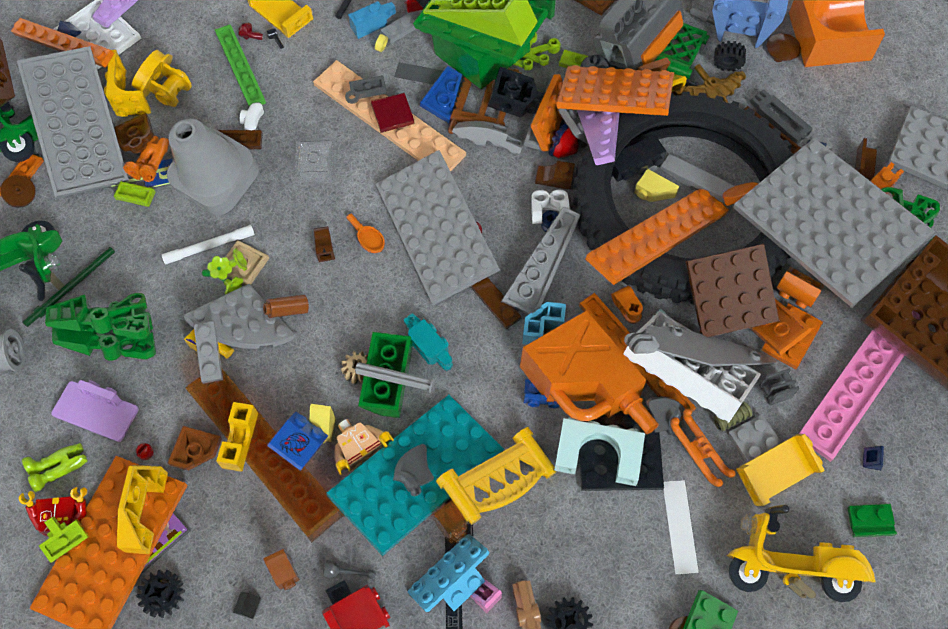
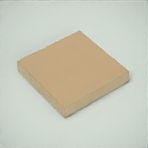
M237 240L226 255V258L229 261L234 259L233 249L236 248L242 252L247 262V270L244 271L237 265L232 267V272L228 274V277L232 279L236 276L241 277L243 285H251L269 260V256Z

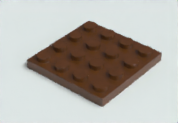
M764 244L686 261L700 334L712 337L779 321Z

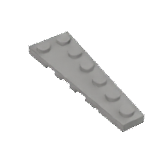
M565 207L560 210L501 302L527 314L534 313L541 307L580 214Z

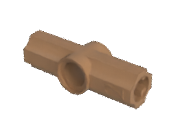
M520 581L512 584L519 626L522 629H541L538 604L535 603L531 582Z

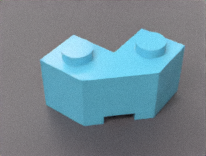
M546 302L537 311L526 316L522 344L528 345L543 336L544 329L553 330L564 324L566 304Z

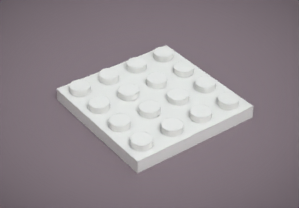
M94 0L65 20L72 23L82 32L76 38L110 50H116L118 55L142 39L140 34L121 16L108 28L95 22L93 14L103 0ZM96 65L97 70L100 69L101 66Z

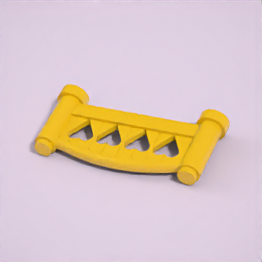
M529 427L522 429L512 438L516 443L514 446L460 476L456 474L454 469H450L436 480L439 487L445 489L465 520L470 522L471 525L481 519L480 513L495 510L514 502L527 493L541 476H545L548 479L556 473L554 465L532 437L533 432ZM519 460L532 466L533 471H528L527 475H523L520 471ZM505 469L517 474L519 480H513L512 484L507 483ZM489 477L502 483L504 489H498L497 493L492 492ZM474 486L487 492L489 497L483 498L482 502L476 501Z

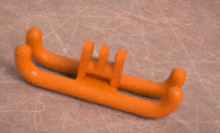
M686 408L683 411V418L696 438L690 442L680 428V420L677 417L671 419V428L706 479L712 485L721 487L723 481L714 476L703 459L710 457L718 469L727 477H734L736 472L726 466L692 418V410Z

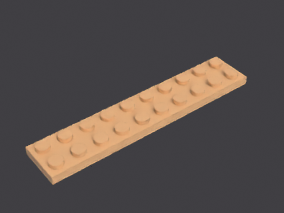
M336 60L313 81L314 86L380 133L371 101L388 96L381 94L359 98V101L354 104L348 103L345 99V94L351 90L349 82L363 78ZM351 95L349 98L353 99L355 96ZM413 115L415 124L380 133L418 161L440 150L450 172L466 156V152L415 115Z

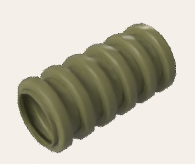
M743 401L730 422L722 420L716 415L713 416V421L717 429L723 432L725 429L735 426L736 423L746 420L747 417H752V410L748 403Z

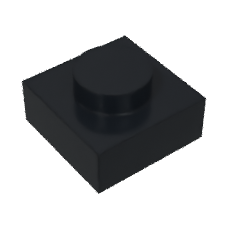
M345 580L325 590L332 605L351 594Z

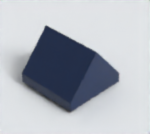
M59 22L57 30L73 37H77L82 33L70 22Z
M884 446L864 448V468L881 471L883 467Z

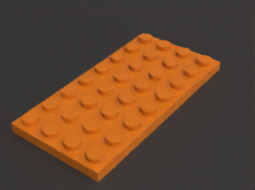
M115 456L86 507L87 515L80 522L90 537L56 560L29 609L74 629H112L188 485L167 476L164 493H146L140 523L154 533L150 554L126 553L117 547L118 508L128 467L139 464Z

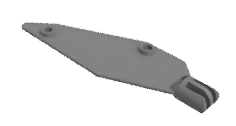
M648 326L645 333H630L625 336L624 340L625 344L629 346V349L634 354H650L659 351L710 366L767 365L777 363L773 357L749 347L714 337H706L700 333L678 326Z

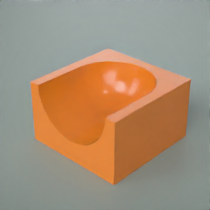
M794 0L789 11L795 37L800 43V53L804 67L871 61L885 36L884 29H868L864 14V0Z

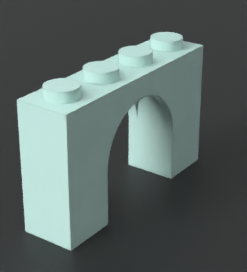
M571 417L568 419L564 418L554 471L575 474L580 448L590 440L600 439L609 442L617 451L618 468L615 482L636 486L639 480L645 433H641L640 430L633 428L628 430L620 429L617 425L604 426L596 421H588L587 423Z

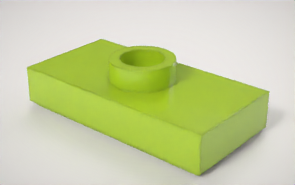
M564 49L559 66L564 68L573 65L581 66L583 60L588 56Z
M120 181L114 198L149 207L156 191L153 188Z

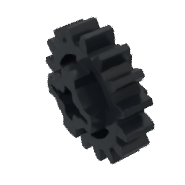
M158 570L157 575L150 572V579L143 578L144 586H138L141 593L137 594L136 597L142 599L138 606L144 607V613L148 614L150 612L151 617L155 618L158 613L160 618H164L165 612L172 615V608L179 609L178 601H184L180 597V594L185 593V590L180 588L184 583L178 580L179 576L175 573L171 576L172 572L166 570L165 573L162 570ZM160 580H168L170 583L162 584ZM160 590H163V592L161 593L162 597H158L160 595ZM156 603H159V605H161V607H160V608H155V607H152L151 605H152V604L155 605Z
M563 597L562 604L556 600L554 603L556 608H549V612L552 615H547L546 620L551 621V623L547 624L546 628L557 629L555 624L556 618L560 622L561 629H564L566 626L564 618L569 619L572 614H575L573 617L575 625L570 624L566 629L592 628L593 623L588 622V620L593 615L586 613L589 609L588 606L581 607L582 600L574 603L575 599L572 597L570 602H567L566 598ZM566 607L572 608L571 611L564 612L561 609ZM579 612L583 617L584 625L579 621Z

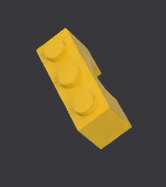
M233 402L228 419L230 424L229 437L227 442L222 441L216 460L221 468L243 471L258 417V412L254 405Z

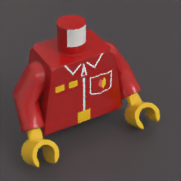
M75 487L71 490V496L37 499L36 503L32 501L35 498L33 491L28 492L29 500L24 497V493L19 496L20 503L26 505V511L35 529L45 536H48L47 533L50 530L44 522L51 517H55L60 525L65 522L68 526L77 519L81 522L87 515L86 500L83 498L87 494L85 487L80 489L81 495L77 492L78 488Z

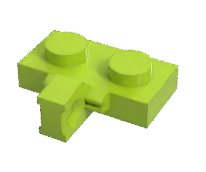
M51 517L44 522L50 530L47 533L49 539L40 544L39 547L50 563H52L90 536L78 519L67 526L65 522L60 525L55 517Z

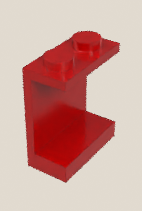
M368 584L322 610V614L330 629H379L384 625L387 628L390 626L387 620L391 618L385 606L380 608L377 602L380 597L375 587L370 589Z

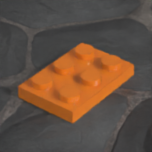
M775 299L779 321L751 327L750 329L781 356L811 333V329Z
M788 303L786 308L808 325L811 333L781 356L766 343L761 351L797 369L823 321Z

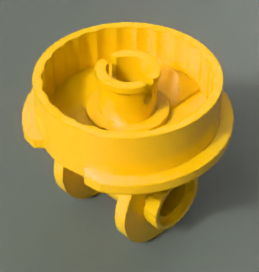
M159 50L153 51L146 58L132 81V87L142 91L145 97L152 92L159 102L171 107H176L179 104L176 97L178 92L182 89L189 91L192 84L183 71L170 67L173 56L171 54L165 55ZM164 76L167 77V80L162 85L158 84Z

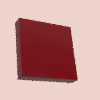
M405 93L371 101L380 133L415 124Z

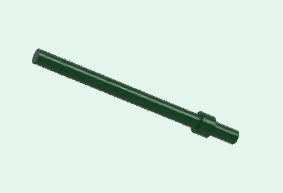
M109 247L45 303L33 309V313L23 320L22 323L29 327L39 317L42 318L46 315V307L57 303L112 256L115 251Z

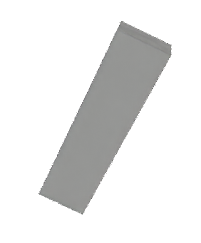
M671 154L667 156L659 168L688 188L693 186L696 189L707 190L711 196L723 204L725 203L722 196L723 193L735 186Z

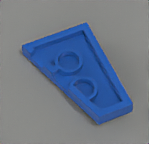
M447 66L420 102V107L449 123L462 74Z

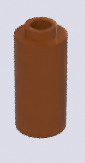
M306 295L267 299L266 303L263 304L264 314L269 318L306 314L309 310Z

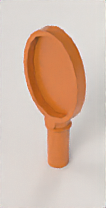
M352 213L347 216V220L358 231L357 239L359 244L366 251L379 253L384 249V237L377 229L371 226H363Z

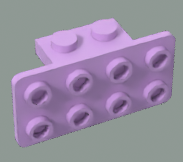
M80 380L79 383L69 382L52 410V416L116 442H121L137 415L139 408L134 404L121 400L114 389L109 387L103 389L94 381L89 380L85 382Z

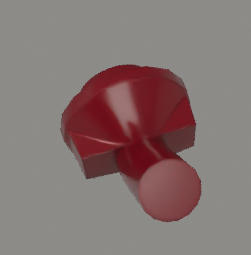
M243 23L239 27L238 35L246 40L249 38L262 40L263 34L252 32L251 23Z

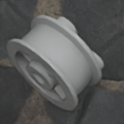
M8 329L0 334V375L5 374L8 370L21 371L25 365L24 343L21 336L14 329Z

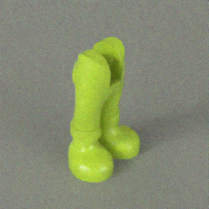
M78 443L61 448L48 457L42 458L41 461H35L31 457L23 458L22 464L30 475L28 476V481L33 491H41L47 482H53L81 468L88 462L86 455H79L84 450L82 444Z

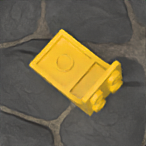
M111 50L115 54L107 65L108 71L105 72L107 85L104 86V93L115 114L121 117L142 115L144 113L150 114L151 108L142 91H125L126 69L117 51Z

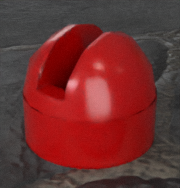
M142 443L137 446L136 455L141 460H148L153 456L154 450L151 445Z

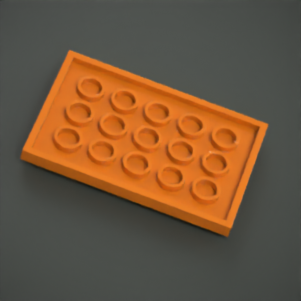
M568 66L558 97L557 109L668 116L674 72L667 70L651 71L649 69L633 70L631 68L615 69L613 67Z

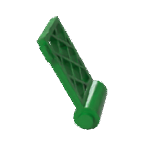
M683 23L681 29H684L685 32L677 33L672 39H677L679 43L673 45L670 42L655 61L668 58L671 63L667 71L690 79L693 71L690 68L702 44L706 45L709 35H707V31ZM693 34H698V35H701L702 37H701V38L694 39V37H693L692 35H693ZM688 36L690 40L684 42L682 37ZM693 45L695 49L688 50L687 46ZM682 47L685 51L678 53L676 49ZM671 50L673 55H668L664 52ZM688 56L690 61H684L681 57Z

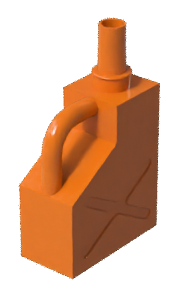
M587 310L523 347L520 363L522 371L541 395H545L547 402H557L562 410L571 418L579 421H591L604 414L610 418L622 410L623 414H629L645 434H650L659 426V423L642 404L643 398H641L646 378L627 356L623 354ZM572 401H595L596 405L589 409H581L574 405Z

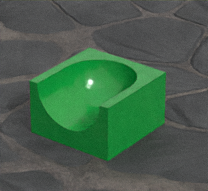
M432 35L435 54L481 90L496 78L500 67L508 69L514 64L491 57L490 54L472 50L468 46L446 41ZM530 42L518 60L531 51Z

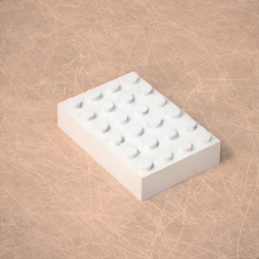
M659 311L637 333H645L648 326H678L686 330L690 329ZM627 346L623 353L631 362L638 363L648 373L655 374L667 385L677 388L684 396L691 397L701 407L708 408L718 418L730 422L761 376L759 372L747 365L710 366L659 351L650 354H634L629 349V346Z

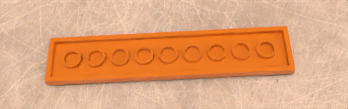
M698 189L587 254L585 260L609 282L615 285L724 217L729 209L722 202L711 196L707 190Z

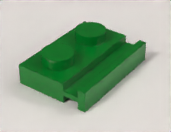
M891 504L847 507L853 537L895 536L897 534L894 527L895 521Z

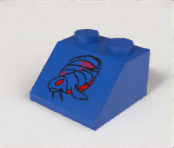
M295 412L267 446L301 471L315 455L328 435L321 428L309 422L305 416Z

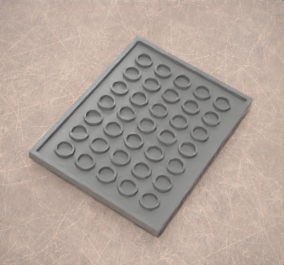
M815 138L738 200L733 207L851 308L935 233L929 226Z

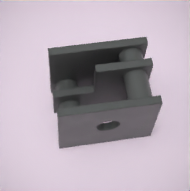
M790 368L767 375L760 385L761 388L764 387L767 394L765 398L770 400L769 406L792 399L799 390V386H795L796 380H792L789 374ZM785 381V383L771 387L772 384Z

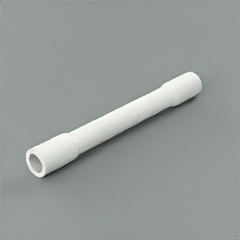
M248 225L233 232L164 253L162 258L166 265L181 260L184 257L255 234L252 226Z

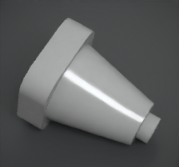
M196 119L181 120L170 130L169 144L174 160L167 170V179L179 195L210 214L223 215L231 211L258 175L259 166L250 150Z

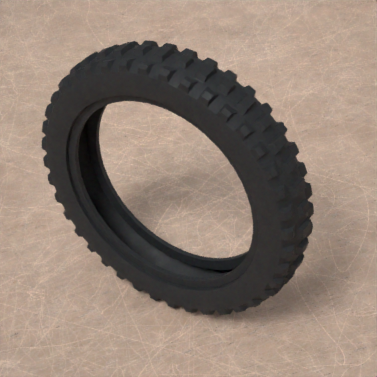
M682 92L681 95L675 96L672 93L668 116L619 113L615 161L596 165L587 143V148H584L581 154L582 160L578 161L576 167V174L578 176L574 177L573 188L576 191L573 193V205L577 206L575 212L580 214L578 221L581 222L582 236H587V246L589 249L595 250L629 230L621 219L613 201L611 192L612 170L617 157L623 149L656 135L658 139L676 136L695 137L717 143L742 158L754 171L760 182L795 154L790 151L792 145L788 140L780 138L781 132L777 128L771 129L768 126L769 121L764 117L759 119L754 116V110L750 108L744 110L739 107V103L733 101L731 104L724 102L721 96H716L715 99L708 98L706 93H699L698 96H691L690 92ZM761 232L743 248L764 244L770 277L772 279L777 270H781L787 263L786 258H791V256ZM664 253L622 280L626 285L637 286V291L643 294L645 292L653 293L657 299L672 298L673 303L689 301L690 304H694L686 261L692 260L690 258H682Z

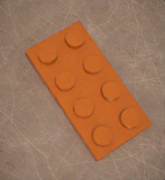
M560 74L553 75L531 124L533 133L542 151H549L563 118L558 111L559 109H557V101L563 84Z

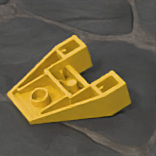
M132 465L128 467L118 508L117 547L126 553L150 554L154 533L142 525L140 519L146 493H164L168 472L161 466Z

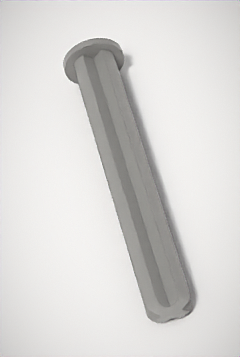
M360 362L357 363L355 368L356 374L428 390L429 393H432L435 384L434 377L432 379Z

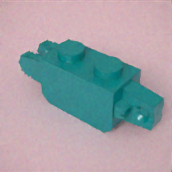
M413 313L406 317L404 324L409 330L408 336H411L415 350L427 364L434 365L438 363L444 371L451 370L453 363L448 351L449 343L447 340L436 333L437 330L431 322L428 324L425 319L420 320Z

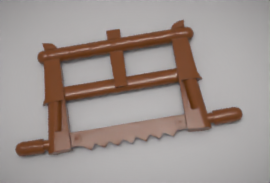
M517 68L509 69L514 72L522 74V72H519ZM464 77L465 82H462L463 87L460 88L461 92L458 93L459 97L455 103L456 109L453 110L450 117L449 134H453L452 131L457 122L485 121L505 126L503 122L506 115L505 112L499 111L497 119L485 116L495 79L486 87L478 114L463 111L472 84L471 81Z

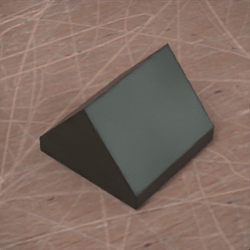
M241 592L233 613L254 619L261 598L250 593Z

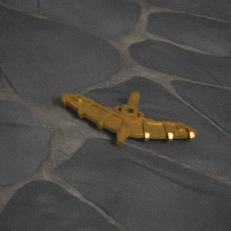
M697 64L694 69L703 79L704 83L698 86H683V88L675 90L674 93L675 95H681L682 92H690L691 96L706 93L708 98L715 99L716 96H721L723 101L728 103L726 97L728 95L732 96L734 90L741 87L740 82L745 80L746 74L741 71L734 72L725 79L715 78V76L710 78L703 67Z

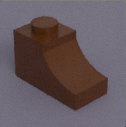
M557 161L549 166L538 165L535 184L571 190L575 163Z

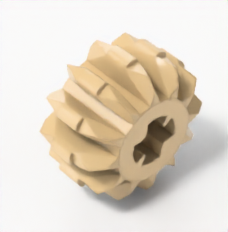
M353 351V356L346 354V361L341 363L343 366L341 371L342 374H345L346 380L351 379L353 384L359 380L360 384H362L364 376L356 374L354 367L359 362L366 364L368 355L364 356L363 351L357 355Z

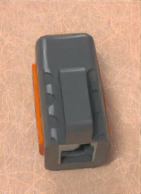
M618 0L601 20L600 32L593 39L597 55L605 57L610 67L615 69L631 68L638 70L640 66L654 62L683 26L684 11L681 0Z

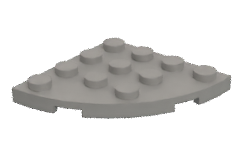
M250 284L192 310L184 316V319L193 328L195 324L214 321L218 342L233 347L259 349V346L268 345L274 347L292 341L295 337V334L280 317L269 318L264 314L263 304L266 302Z

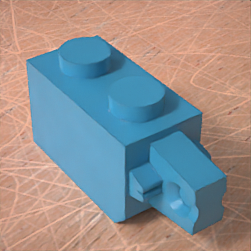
M377 1L348 14L350 27L356 37L359 39L385 27L387 19L396 13L395 6L392 2L381 5Z

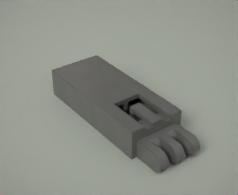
M762 90L755 98L750 99V103L757 108L756 112L760 116L767 119L769 123L796 144H799L810 135L813 128L774 95L771 96L765 90Z

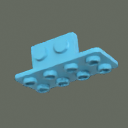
M470 534L466 535L408 590V594L425 612H429L442 599L455 611L485 582L475 567L489 555L488 549Z

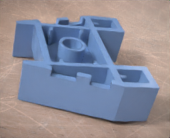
M714 0L712 12L718 41L721 42L724 31L756 36L755 48H758L783 22L788 0H768L767 3L752 0Z

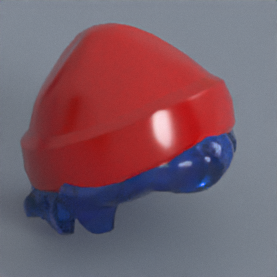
M564 123L560 130L556 131V136L552 137L553 146L548 150V154L551 157L554 156L558 159L574 155L579 147L578 139L574 136L569 126Z

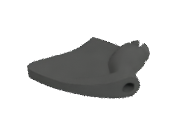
M670 397L649 398L646 401L647 407L653 418L659 423V426L653 432L667 430L669 435H675L670 421L674 417L680 420L685 410L683 405Z
M424 444L418 445L405 453L398 461L394 472L393 480L403 483L412 496H418L421 493L420 486L434 480V476L427 465V449Z

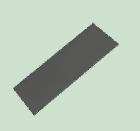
M399 62L394 77L434 85L443 73V70Z

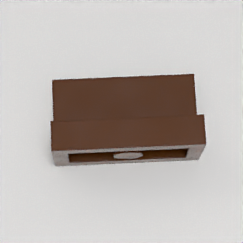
M863 138L857 149L855 170L871 181L875 175L877 149L866 147L867 138Z

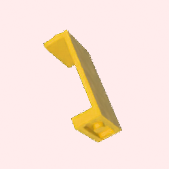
M248 0L250 7L288 38L313 20L312 11L308 5L301 8L292 0Z
M796 434L736 468L755 506H765L770 503L769 498L813 473L825 471L822 466L823 462L812 448L813 443L808 436Z

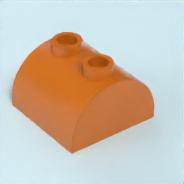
M790 266L778 284L777 289L780 290L778 292L780 296L785 299H789L790 296L797 300L795 304L805 309L807 306L812 307L824 285Z

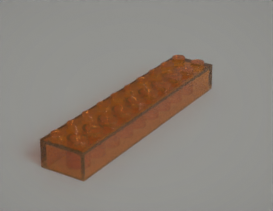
M222 369L223 380L203 384L200 376L185 388L228 440L230 433L228 419L233 402L253 404ZM257 410L258 417L245 462L312 543L342 518L344 514L327 497V492L305 466L300 471L267 446L277 433Z

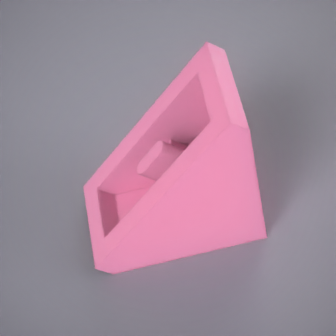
M485 580L470 597L488 613L502 598V592Z

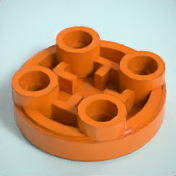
M749 182L728 189L722 195L725 205L736 203L759 183Z

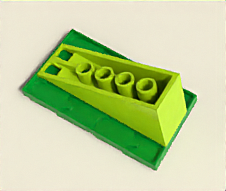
M430 0L413 22V25L421 32L468 46L472 50L490 54L494 58L516 63L527 47V44L535 35V32L544 22L543 20L548 16V13L545 9L530 5L528 0Z

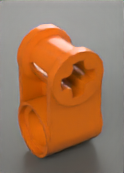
M629 285L611 294L615 306L620 310L627 322L635 324L641 320L643 306Z

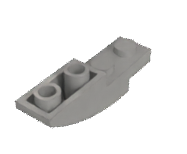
M491 122L457 123L452 131L458 137L467 138L476 145L485 146L490 141L493 145L502 146L514 154H520L525 144L524 141L510 135L511 128Z

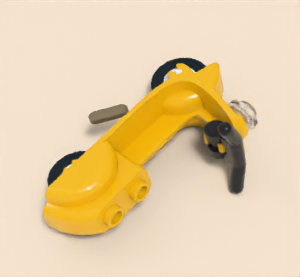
M788 505L772 506L766 508L765 513L755 514L754 516L747 513L745 517H742L741 530H744L746 535L751 533L749 545L738 547L726 555L733 559L729 566V576L733 585L745 592H755L763 588L768 580L769 572L786 574L783 578V584L787 585L801 598L808 597L813 599L816 597V593L798 575L821 578V585L825 594L838 602H850L855 599L861 592L862 582L876 583L870 563L859 550H854L852 545H841V548H833L832 543L819 542V546H813V556L765 550L763 543L766 534L773 535L779 531L778 514L788 513Z

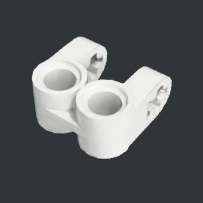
M544 190L533 192L531 198L532 224H542V215L546 211L552 210L559 213L563 207L570 209L568 193L564 190H554L550 195Z

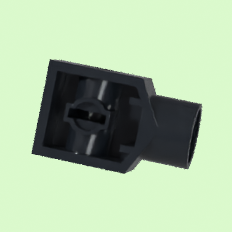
M500 67L487 107L521 118L527 112L536 114L546 92L536 88L534 78Z

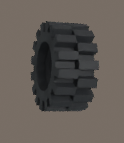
M727 41L726 44L725 42H722L721 45L718 44L714 51V65L717 66L716 68H721L722 71L725 69L727 71H730V69L736 71V68L738 70L741 69L744 63H746L745 46L740 42L736 44L737 41H733V43Z

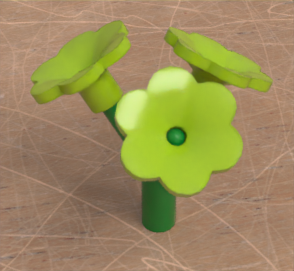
M236 248L233 249L234 259L229 261L226 257L220 258L215 256L212 262L208 263L207 269L202 271L204 277L218 278L224 282L226 286L225 295L242 287L243 279L236 276L232 281L226 279L228 274L232 272V267L238 265L240 269L247 270V262L242 252Z

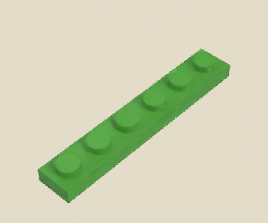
M231 24L215 29L248 106L250 107L252 103L266 104Z

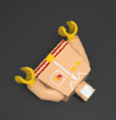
M348 419L340 422L338 427L342 434L336 437L338 443L335 445L334 460L339 474L342 475L341 471L343 469L352 471L362 465L383 448L382 444L386 448L388 440L394 441L390 433L387 431L383 432L370 425H363L361 422L352 426Z

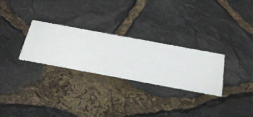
M685 480L664 482L663 490L675 574L699 573Z

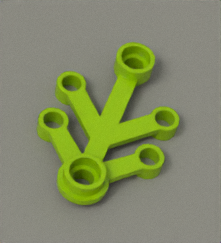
M535 32L530 41L531 51L522 57L525 59L524 61L518 60L513 65L522 67L524 70L533 69V62L546 66L549 64V56L547 54L540 56L534 54L544 51L556 54L561 49V43L558 39L552 38L547 44L531 48L532 44L537 41V33Z

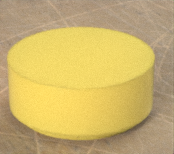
M379 35L375 44V50L382 52L388 42L387 36Z

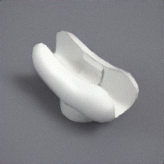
M252 103L248 111H241L240 124H244L245 130H258V121L264 114L262 104Z

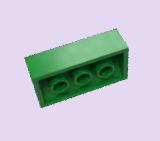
M372 332L366 364L408 374L413 347L411 336ZM364 376L358 406L380 416L400 418L406 385Z

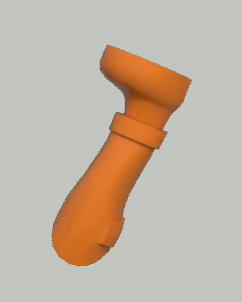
M153 136L152 140L147 143L146 148L140 153L136 163L132 161L125 163L124 171L136 180H140L142 177L146 182L153 181L156 177V171L168 151L169 139L163 137L158 139L157 136Z

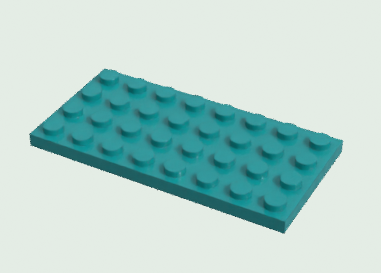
M448 394L396 436L394 441L391 440L386 448H381L329 490L327 497L383 557L450 499L445 489H441L436 482L443 473L454 469L456 474L460 476L503 452L504 448ZM424 444L427 449V465L434 476V480L420 486L421 493L418 496H412L403 483L393 480L394 472L398 461L405 453L418 445Z

